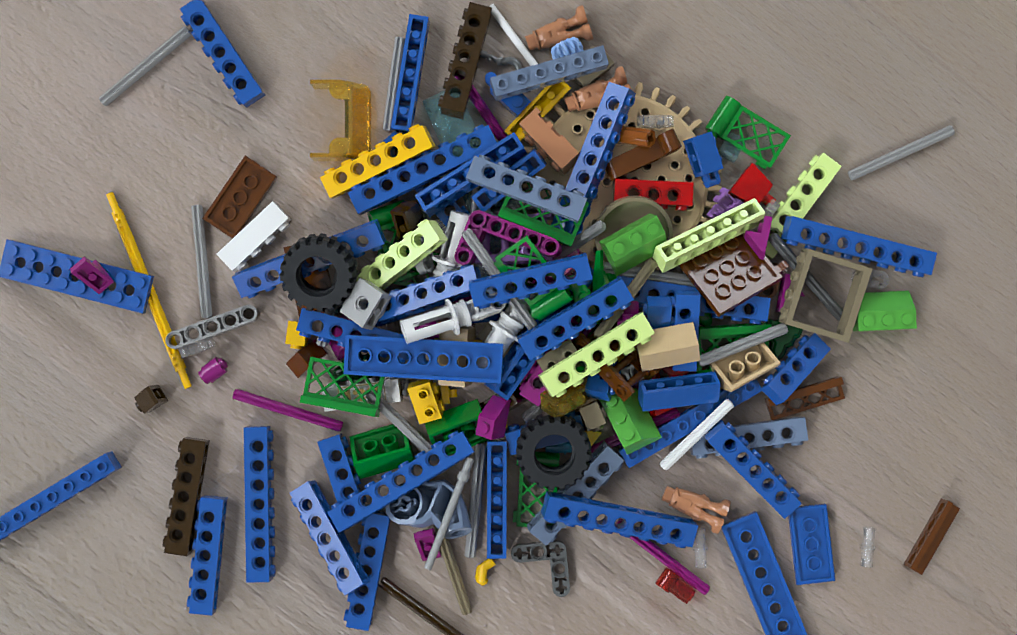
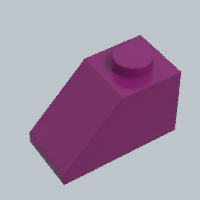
M492 395L478 416L475 435L490 440L504 437L511 400L508 399L507 401L501 396Z

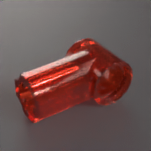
M667 567L655 582L664 591L672 593L686 604L691 601L696 592L694 588L681 580L676 573Z

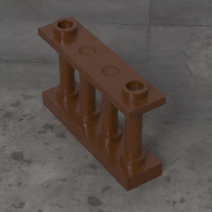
M617 322L614 324L611 330L617 326ZM594 332L588 337L580 333L572 343L578 351L596 340L597 337L594 335ZM627 332L628 340L632 341L633 338ZM616 340L611 341L610 349L612 351L619 347ZM637 345L634 346V351L624 355L625 357L616 365L608 366L605 364L600 367L599 375L624 402L635 392L632 386L643 377L645 380H651L661 370L659 368L642 372ZM597 350L593 353V360L595 362L600 361L602 354ZM631 363L638 372L625 381L618 372Z

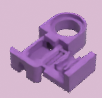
M722 187L719 190V196L716 195L713 198V201L716 203L707 213V216L713 219L715 216L717 217L743 204V202L728 194L729 189Z

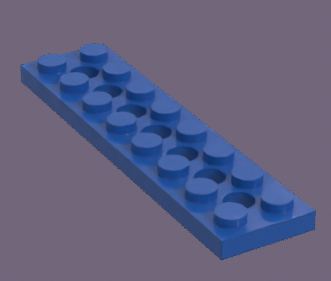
M6 239L0 265V277L142 314L146 313L154 276L100 263L113 281H115L116 288L114 291H111L107 287L98 294L80 279L77 282L72 279L70 268L82 258ZM21 257L26 261L23 268L18 265V260ZM38 262H42L44 265V269L40 273L36 270ZM57 266L62 270V274L59 277H56L54 274V269ZM128 285L134 287V293L131 296L126 292Z
M345 335L344 374L501 384L504 344L421 339L407 344L404 338ZM362 350L369 352L370 358L368 361L361 360L360 352ZM382 351L388 352L390 356L387 362H382L379 359V354ZM401 352L409 355L407 363L399 361V354ZM421 353L427 354L429 357V361L425 365L418 361ZM442 354L446 355L449 359L446 366L438 363V357ZM459 356L467 357L468 365L466 367L458 365L457 360ZM479 357H485L488 360L486 368H480L477 365Z
M754 511L723 524L722 532L764 634L807 635L757 512ZM745 531L751 534V538L747 542L741 540V534ZM755 549L758 551V556L756 559L751 560L748 557V553L750 550ZM757 568H765V575L763 577L756 576ZM766 585H771L773 588L770 595L763 594V588ZM773 603L780 605V610L777 613L770 611ZM780 621L787 622V628L783 631L778 630L777 627Z

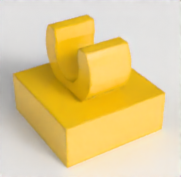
M438 385L439 393L437 395L439 400H443L444 404H450V398L457 397V389L449 390L448 386Z

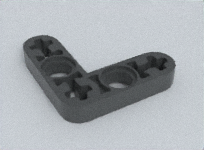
M554 540L547 544L549 549H554L555 545L563 548L560 554L550 551V556H547L546 545L542 542L523 543L512 547L511 557L515 562L550 560L554 594L558 597H565L569 594L570 582L567 551L562 541ZM537 546H541L544 549V553L540 557L533 554V549ZM526 547H530L531 558H527L528 554H522V558L514 555L518 548L525 552L527 551ZM560 563L565 566L563 573L557 574L554 571L556 564ZM566 576V579H562L563 586H567V588L560 593L559 589H556V587H559V580H554V578Z

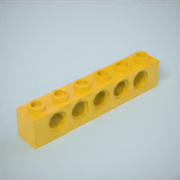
M419 124L409 128L410 132L404 135L402 133L396 134L392 137V141L385 143V141L374 146V150L370 152L366 150L359 153V158L353 161L351 159L345 160L341 163V167L337 169L333 167L324 171L325 175L321 176L320 179L329 198H337L351 191L353 186L360 183L364 184L368 182V179L376 175L380 176L386 173L388 169L398 167L405 161L436 148L427 127L420 126ZM410 138H414L415 146L410 149L407 146V141ZM392 147H397L398 149L396 157H392L390 154ZM377 155L381 158V163L378 166L373 163V159ZM359 164H362L364 171L359 175L356 168ZM343 172L347 175V180L344 183L340 181V175Z

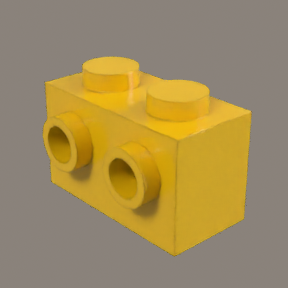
M422 379L409 383L407 390L419 424L442 418L445 406L443 400L438 398L439 388L436 382L430 379Z

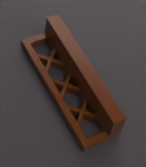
M837 376L797 388L785 401L787 402L786 404L784 402L781 403L785 407L782 413L774 415L772 406L776 404L769 397L764 398L770 419L773 421L845 399L841 386L844 384L842 377ZM837 387L839 396L831 398L826 395L828 389ZM819 393L821 397L817 403H812L807 400L810 394ZM799 398L803 400L801 406L797 409L789 406L794 399Z
M941 498L903 565L922 575L960 508L953 505L950 501Z

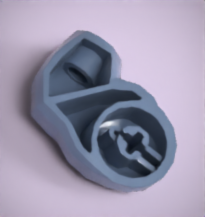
M446 479L427 481L385 507L386 513L393 522L399 525L425 528L434 524L439 529L455 486ZM462 494L459 497L444 537L446 539L459 538L472 531L466 503Z

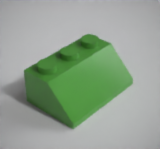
M649 213L604 238L599 243L615 275L619 276L651 258L655 247L667 240L657 215Z
M910 292L865 293L853 331L916 329V308Z
M633 388L635 392L625 402L616 393L611 396L610 401L600 400L627 455L662 438L650 413L642 411L638 400L637 388Z

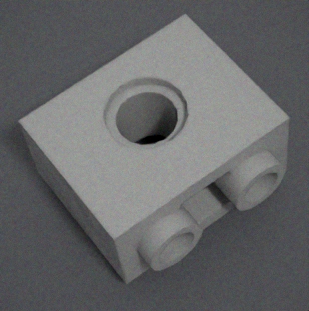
M359 278L350 296L343 303L340 312L362 328L372 330L378 319L384 315L386 306L392 296L372 282Z

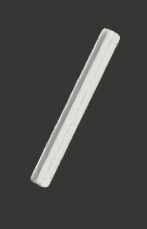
M726 399L660 462L661 467L664 470H668L734 407L733 403Z

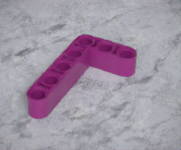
M480 210L473 211L470 214L464 229L465 231L470 228L476 234L481 244L486 233L514 244L526 235L530 239L537 236L538 242L535 246L542 255L556 258L562 253V245L556 239ZM479 216H483V223L476 225V219ZM501 223V230L494 232V225ZM516 229L520 230L519 237L512 239V232ZM461 236L455 251V260L462 266L467 264L473 265L477 256L463 236ZM524 242L522 245H520L521 247L531 250V247L528 245L527 242ZM551 243H555L557 246L556 250L549 253L547 250L548 246ZM468 252L469 259L466 262H462V255Z

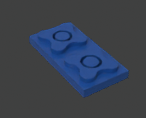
M827 504L799 506L788 516L796 585L835 581Z

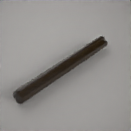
M383 577L379 582L378 586L444 635H464L386 577Z

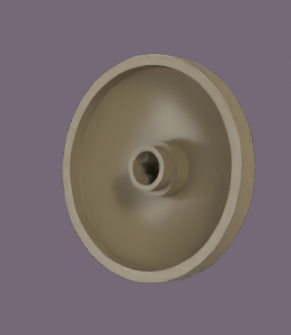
M643 196L620 198L609 204L597 220L605 222L606 230L594 238L597 250H603L599 241L649 213L657 215L668 241L673 238L671 220L666 211L650 198ZM603 251V260L609 262ZM647 260L636 265L635 267H643Z

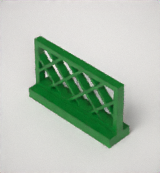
M527 183L529 189L524 191L526 193L531 192L533 189L529 183ZM545 190L547 197L542 199H550L551 195H549L548 190ZM508 196L504 200L498 217L552 237L559 243L571 248L589 202L585 203L578 223L573 221L575 228L572 234L565 232L561 224L569 221L568 219L560 221L558 215H555L558 222L553 225L546 224L543 216L550 212L541 213V210L537 208L540 215L533 218L529 217L525 208L532 205L523 206V203L519 201L521 207L512 210L507 207L509 200L512 199ZM563 197L565 204L562 205L563 207L570 205V202L568 203L566 200L567 197ZM539 217H541V219H542L543 222H541V221H539V220H536V219L539 218Z
M761 322V325L745 323L700 326L698 334L700 355L701 353L704 354L712 351L714 347L716 349L720 348L717 344L722 338H725L730 344L737 341L740 337L745 338L772 327V324ZM707 339L711 343L706 351L701 348V340ZM768 340V341H766V342H764V343H765L766 346L769 348V340ZM697 361L696 374L713 372L710 366L707 369H702V366Z
M310 357L304 392L301 395L300 403L379 417L385 377H380L379 382L374 386L367 378L368 376L364 375L355 383L350 375L342 374L335 379L330 370L335 366H340L344 372V363ZM314 363H322L326 370L316 375L313 370ZM328 372L333 381L324 387L319 378ZM347 376L352 385L343 390L337 381ZM365 379L370 389L362 394L356 385ZM317 380L322 389L316 393L309 392L310 384ZM333 384H336L340 390V393L335 397L330 396L326 390ZM354 387L359 396L354 400H349L345 392ZM373 391L376 395L375 404L368 403L364 396Z

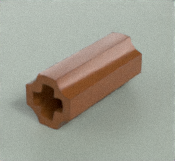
M623 126L618 143L651 148L656 141L655 131Z

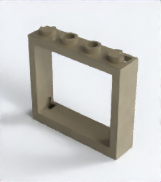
M802 248L800 255L796 257V268L791 273V283L785 292V302L779 311L781 315L778 322L849 343L872 268L818 251ZM812 257L856 270L836 333L793 320Z

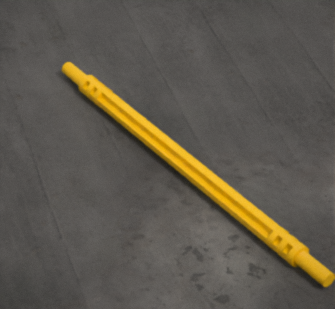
M110 192L106 196L113 211L111 214L132 266L136 272L148 274L124 212L119 208L114 193ZM152 284L148 305L175 372H178L184 389L190 388L192 385L186 373V365L180 350L172 349L166 344V336L172 331ZM173 336L171 338V344L173 346H177V343Z

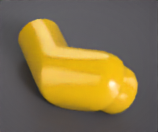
M493 559L485 560L476 568L475 580L482 586L488 583L487 571L496 565Z

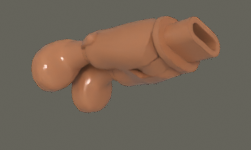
M583 5L576 8V14L568 20L558 18L556 21L532 31L533 34L525 36L529 50L551 48L562 40L570 39L571 37L584 38L587 41L593 40L589 24H586L588 21ZM583 25L576 30L566 31L570 27Z
M623 67L616 68L615 76L608 81L596 80L594 83L572 92V95L565 97L564 100L568 111L571 112L577 109L579 112L580 110L599 107L608 82L631 89L630 85L627 84Z
M669 486L666 487L662 500L668 502L670 507L691 517L693 521L704 520L709 523L711 531L716 534L720 532L724 519L706 513L703 508L726 517L731 501L727 499L722 500L721 503L710 501L709 497L705 494H697L678 487L674 489Z

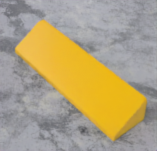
M565 81L546 86L504 131L508 135L515 132L521 142L525 135L519 123L536 107L544 118L571 87Z

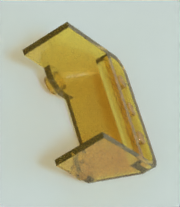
M310 80V84L314 89H329L333 98L345 100V138L333 139L329 145V153H310V158L314 161H345L348 159L353 161L359 158V153L366 150L370 152V89L364 84L345 80Z

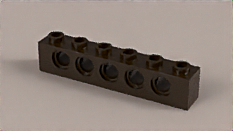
M470 2L468 9H464L462 19L465 20L464 25L459 26L457 37H460L459 43L455 42L453 54H455L454 61L450 60L448 66L450 76L445 78L443 89H446L445 94L440 96L438 103L443 115L464 119L492 16V7ZM475 23L479 26L473 28L470 26V24ZM466 41H473L474 44H472V45H467L465 42H466ZM467 58L469 59V61L462 62L460 61V59ZM458 75H462L465 78L463 80H458L455 77ZM458 93L460 96L453 98L451 94Z
M185 437L179 442L178 452H180V457L175 464L177 476L172 482L174 494L173 498L169 501L170 517H167L166 520L168 531L162 543V546L165 547L164 553L186 557L192 553L195 521L198 516L197 502L201 498L210 440ZM189 453L194 454V463L188 461ZM186 472L192 475L191 482L185 480L184 475ZM182 491H186L189 494L188 501L182 499ZM179 510H182V511L185 512V514H186L185 520L179 518V516H178ZM176 529L182 531L183 537L181 539L176 537Z

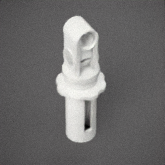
M451 210L445 232L448 240L442 244L440 255H432V259L437 262L436 268L433 270V277L442 276V273L446 271L460 270L462 265L456 262L454 255L470 214ZM445 284L440 287V293L445 290ZM444 305L439 306V307H436V308H433V309H430V310H427V311L430 312V311H434V310L443 308Z
M538 292L530 294L529 298L532 299L538 295ZM520 299L527 310H531L525 299ZM510 303L506 310L500 313L501 317H499L497 322L490 320L489 323L493 326L492 331L484 341V343L504 344L503 355L514 340L518 342V332L525 327ZM479 357L477 365L480 368H486L488 360L485 357Z
M445 299L443 308L400 321V326L407 344L449 330L459 335L460 327H469L472 325V321H479L502 312L506 303L501 304V307H495L491 303L490 307L480 309L479 306L474 307L472 299L467 302L462 299L455 304H452L449 299ZM448 317L449 319L418 330L414 329V327Z

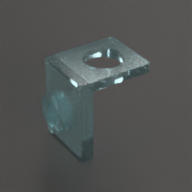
M731 131L727 135L733 141L741 139L740 136ZM724 141L718 152L720 156L734 163L738 158L740 150Z

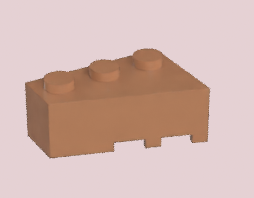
M536 107L519 123L525 135L524 140L531 147L535 145L544 160L548 158L551 161L550 166L557 173L561 171L565 175L575 166L579 152L563 135H560L552 127L553 125L550 121L547 122L541 116L539 109Z

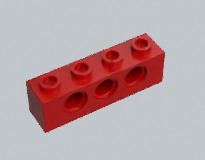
M615 179L613 202L629 196L628 192L632 189L636 190L639 196L649 198L648 192L653 190L658 194L657 200L654 201L664 210H668V207H676L677 211H687V208L693 206L694 182ZM668 192H675L677 200L670 201L667 197Z

